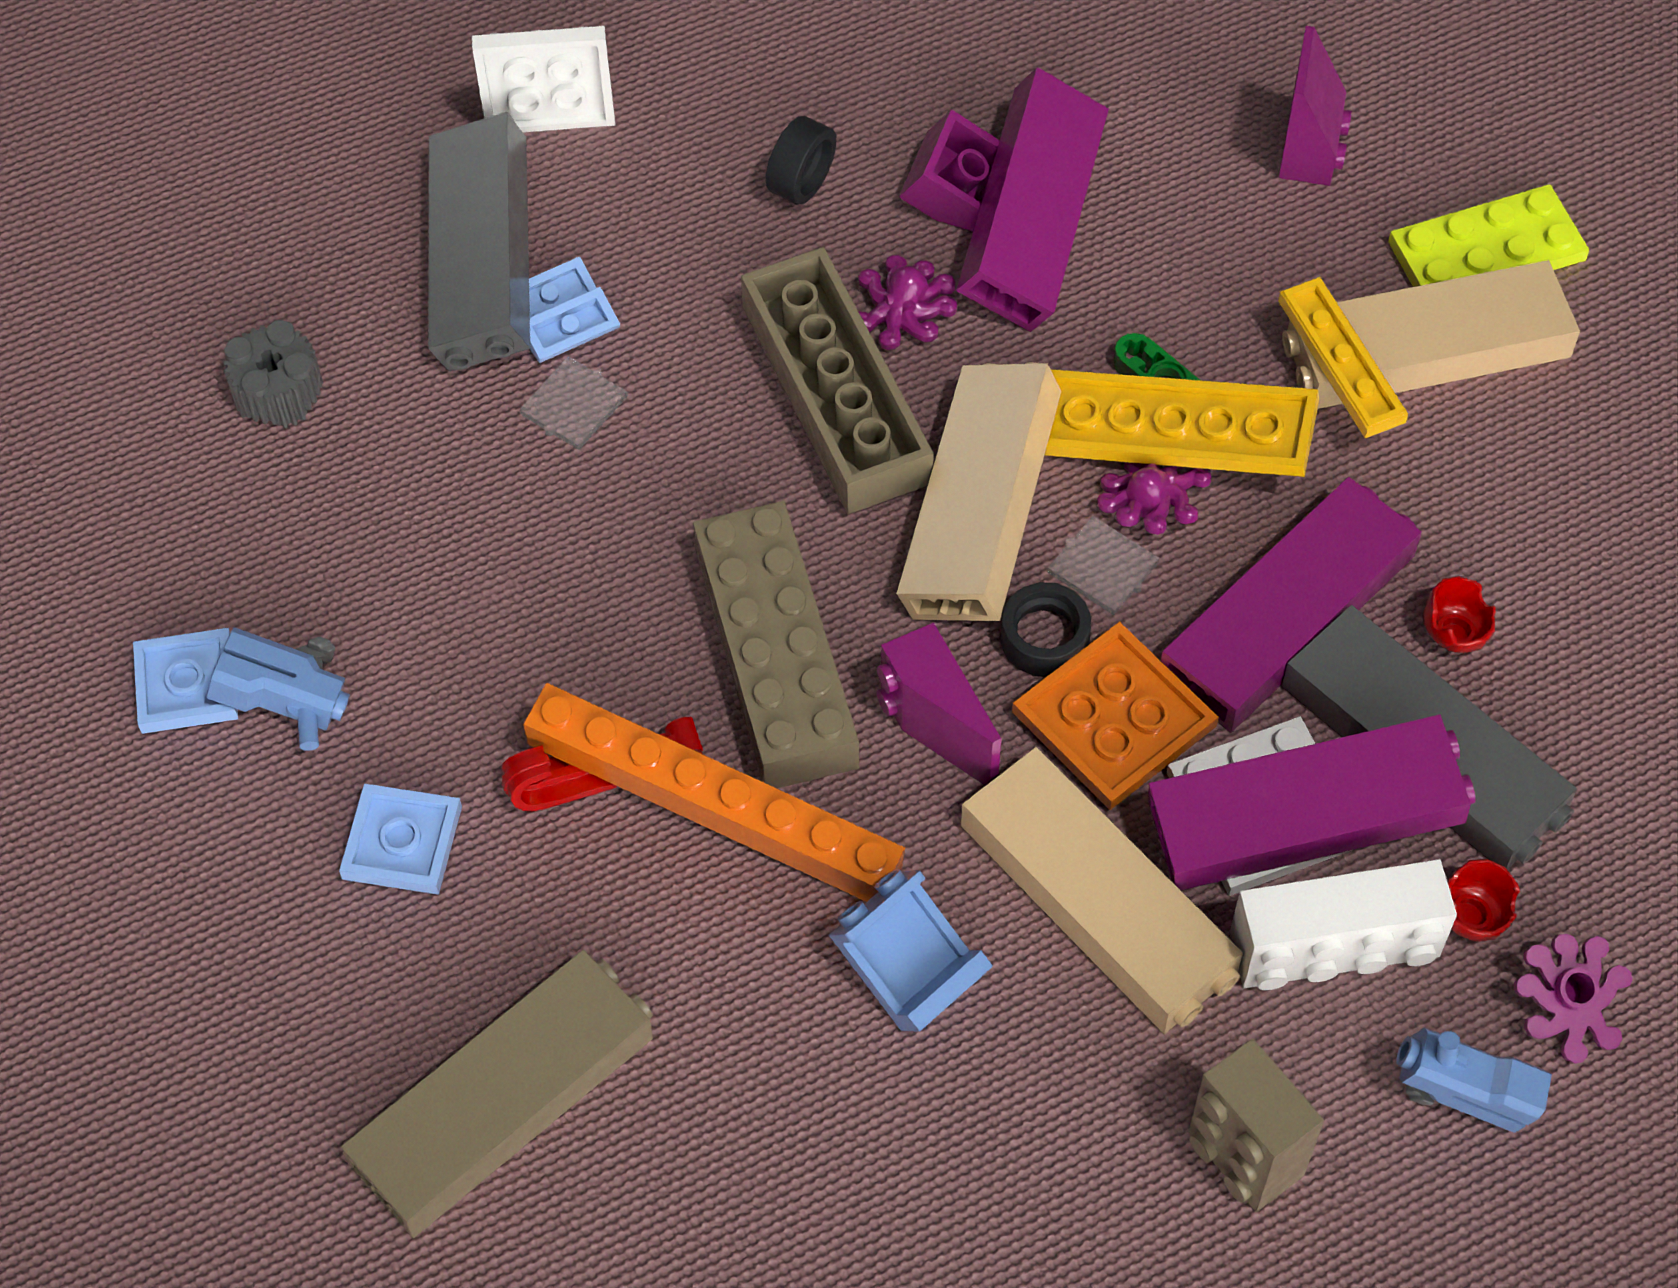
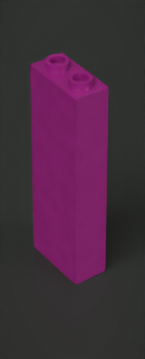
M1038 67L1014 89L956 289L962 295L1030 332L1055 312L1109 108Z
M1347 477L1162 651L1161 662L1219 717L1218 723L1232 733L1282 685L1287 663L1351 605L1360 610L1415 556L1422 531L1415 526L1409 517L1395 512L1382 502L1372 489L1361 486L1352 478Z
M1441 714L1151 782L1149 783L1148 803L1171 882L1178 889L1186 890L1464 824L1467 821L1471 804L1475 803V791L1469 775H1461L1456 761V759L1460 758L1457 737L1453 730L1446 731Z

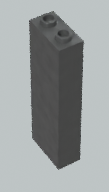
M508 112L429 136L428 349L449 372L467 369L472 365L497 358H505L511 354L530 349L527 140Z
M1353 605L1347 608L1287 663L1282 687L1341 737L1441 714L1446 731L1453 730L1458 740L1460 758L1456 759L1460 773L1461 775H1469L1475 791V803L1470 806L1466 823L1450 828L1487 859L1506 867L1507 870L1517 860L1522 864L1528 862L1543 843L1539 838L1549 829L1554 833L1558 832L1573 815L1574 810L1570 807V804L1577 791L1573 784Z

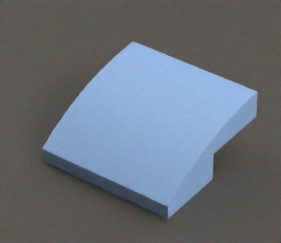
M580 257L529 278L530 350L539 363L620 328V322L601 287L596 288Z

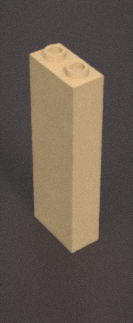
M1549 260L1337 302L1395 393L1571 358L1580 333V329ZM1289 320L1288 330L1283 331L1282 341L1287 357H1293L1296 363L1298 388L1318 389V409L1343 404Z
M986 363L983 365L962 366L896 593L913 620L1000 621L1061 395V389L1048 363Z
M1037 747L962 804L961 827L1163 1034L1167 1033L1176 1024L1180 1027H1185L1191 1023L1202 1011L1203 1005L1201 1003L1213 993L1218 997L1224 995L1239 980L1240 974L1238 970L1243 952Z

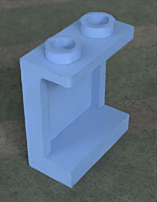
M896 869L887 874L875 885L878 893L865 904L863 901H859L847 908L837 919L841 925L829 934L830 938L901 1031L920 1032L993 967L982 950H969L920 885L926 879L920 870L901 872L900 869Z

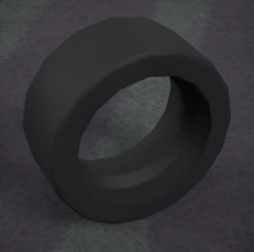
M798 116L791 121L781 133L768 161L766 187L769 191L797 205L805 204L821 187L833 162L837 146V136L834 130L807 116Z
M1038 582L1024 586L1010 596L1002 610L1000 643L1006 658L1017 669L1033 676L1047 677L1089 645L1092 616L1086 602L1074 590L1058 583ZM1037 611H1053L1064 616L1073 624L1074 634L1072 639L1063 646L1052 649L1038 648L1026 643L1019 636L1017 631L1018 623L1027 614Z

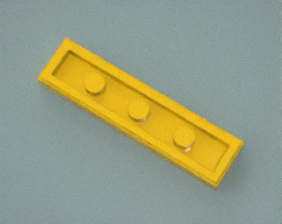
M1321 277L1280 291L1279 304L1364 438L1406 423L1408 412Z

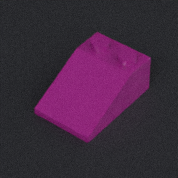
M1305 26L1279 178L1330 186L1334 169H1343L1347 144L1339 143L1340 135L1348 136L1352 111L1344 109L1346 90L1313 26Z
M951 109L926 133L899 198L936 221L973 231L1000 140Z
M934 622L882 644L881 665L877 666L881 689L877 690L876 693L887 717L894 715L902 731L986 786L998 777L1002 739Z

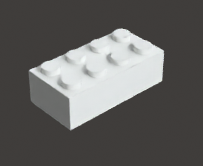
M1441 859L1240 891L1229 935L1231 941L1243 952L1239 966L1243 989L1258 986L1261 990H1273L1286 985L1288 981L1308 978L1311 982H1323L1343 972L1357 970L1360 974H1372L1385 969L1387 965L1407 962L1409 966H1422L1431 963L1441 956L1457 913Z

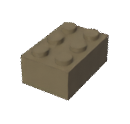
M1252 1038L1203 1074L1188 1133L1191 1135L1189 1137L1190 1143L1199 1157L1208 1163L1212 1160L1225 1175L1223 1180L1232 1196L1241 1203L1247 1201L1253 1210L1258 1212L1304 1177L1324 1119Z

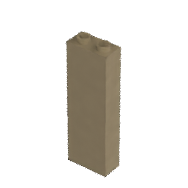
M583 949L341 1146L348 1165L413 1239L653 1039L650 1018L653 1017L651 1010L637 994L633 993L628 996L617 985L620 982L619 978L605 960L600 958L595 962Z

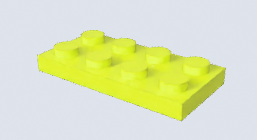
M1551 184L1390 232L1388 240L1390 247L1413 287L1547 260L1550 261L1553 270L1586 261L1589 253L1588 246Z

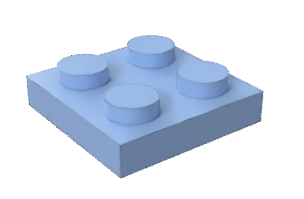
M229 628L133 642L137 721L142 734L238 719V709L207 698L211 677L230 635Z
M364 783L339 870L342 880L439 895L462 809L460 798Z

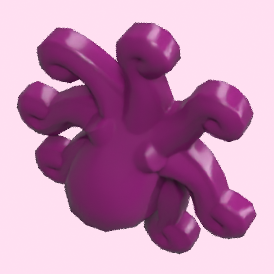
M889 256L885 262L886 270L889 272L886 280L887 290L882 288L881 276L877 271L865 269L858 275L859 286L868 289L872 303L876 307L870 313L859 311V314L869 332L881 322L886 323L887 330L880 333L878 337V344L883 349L892 350L900 346L901 328L920 341L932 342L938 338L939 326L933 321L925 320L932 319L938 315L952 317L957 312V302L954 298L947 295L952 294L956 288V281L952 276L939 274L928 284L927 280L934 277L935 267L932 262L920 260L914 266H908L906 259L902 256ZM940 294H944V295H945V296H940L939 298L935 299V298H936L938 295H940Z
M1124 462V468L1129 472L1128 474L1118 476L1117 474L1107 473L1101 477V488L1104 492L1097 498L1099 510L1105 513L1117 511L1116 521L1119 525L1125 527L1136 525L1140 518L1143 517L1144 529L1150 534L1157 535L1164 533L1167 529L1165 518L1169 514L1171 505L1175 506L1174 517L1179 523L1191 524L1197 521L1198 509L1189 504V498L1185 490L1193 485L1204 488L1211 483V471L1209 469L1192 468L1183 474H1177V470L1185 467L1164 465L1161 468L1159 465L1152 463Z
M1559 934L1552 939L1551 948L1554 953L1559 955L1557 966L1553 962L1548 947L1542 944L1529 946L1524 951L1523 959L1526 965L1538 968L1544 979L1545 987L1537 976L1527 973L1515 979L1513 984L1514 991L1520 997H1531L1538 1006L1552 1013V1016L1549 1020L1540 1015H1532L1526 1018L1524 1029L1527 1035L1534 1039H1543L1566 1030L1565 1038L1561 1044V1054L1570 1063H1582L1588 1057V1050L1581 1042L1587 1028L1591 1031L1598 1047L1604 1050L1617 1048L1622 1041V1033L1617 1027L1606 1026L1601 1010L1610 1004L1618 988L1630 986L1633 978L1632 973L1627 967L1615 965L1605 972L1603 981L1599 986L1602 971L1601 958L1605 957L1609 952V943L1606 939L1593 936L1584 941L1582 944L1584 964L1576 963V956L1579 950L1578 942L1574 936L1569 934Z

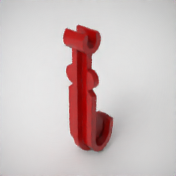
M681 717L671 721L664 728V733L660 734L703 754V747L692 717ZM543 745L516 753L507 758L501 765L504 792L510 797L513 805L523 811L543 810L617 788L616 785L556 757L549 758L548 754L544 752Z

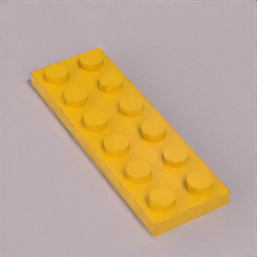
M1051 369L1061 389V395L1044 454L1046 456L1142 464L1152 463L1155 465L1305 477L1319 404L1318 389Z

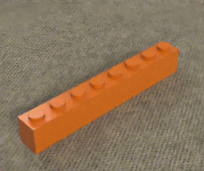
M547 682L523 724L528 745L532 747L543 745L544 752L866 902L878 893L875 885L883 877L896 869L901 870L903 866L905 847Z

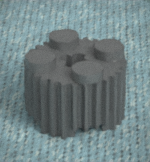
M275 320L267 328L264 325H260L259 330L251 328V333L247 334L244 332L242 333L243 337L230 339L224 349L226 361L223 363L225 367L224 373L236 409L240 412L241 417L252 418L255 422L262 419L263 424L272 421L273 425L283 426L285 429L288 428L290 423L294 426L298 425L297 421L299 419L305 421V415H307L308 410L312 409L311 403H317L316 396L321 395L320 387L323 384L315 351L307 336L302 337L299 330L295 332L290 322Z

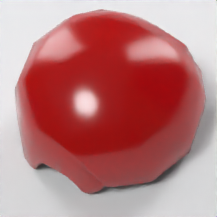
M1461 576L1443 578L1428 596L1423 612V622L1428 634L1439 646L1450 652L1467 653L1481 649L1495 632L1494 616L1496 607L1494 605L1488 606L1482 598V585L1477 581Z
M1489 859L1469 860L1448 878L1447 883L1457 913L1451 929L1457 935L1475 942L1495 940L1516 919L1515 904L1520 888L1506 867Z

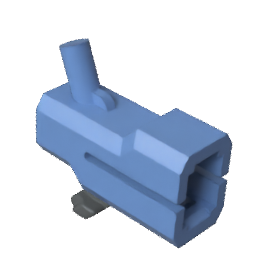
M234 627L214 669L207 698L244 712L261 707L298 720L299 747L302 750L311 751L319 747L318 728L326 731L331 719L341 721L350 694L342 691L345 682L344 677L322 670L323 663L333 660L335 646L330 640L316 637L308 640L307 645L293 649L292 647Z
M1424 1027L1411 1037H1406L1399 1048L1396 1059L1397 1065L1402 1067L1399 1079L1402 1083L1407 1084L1405 1092L1413 1102L1421 1105H1433L1435 1100L1513 1133L1521 1130L1525 1125H1530L1540 1119L1546 1109L1552 1077L1551 1073L1514 1057H1497L1462 1043L1455 1032L1446 1031L1440 1034Z

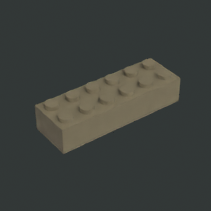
M822 247L741 275L743 309L847 514L849 515L928 486L933 469L934 453L825 248Z
M785 501L694 521L693 528L697 558L762 782L778 789L859 769L858 736Z

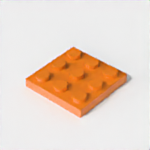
M1120 621L1012 704V713L1109 810H1112L1216 728L1219 719L1199 697Z

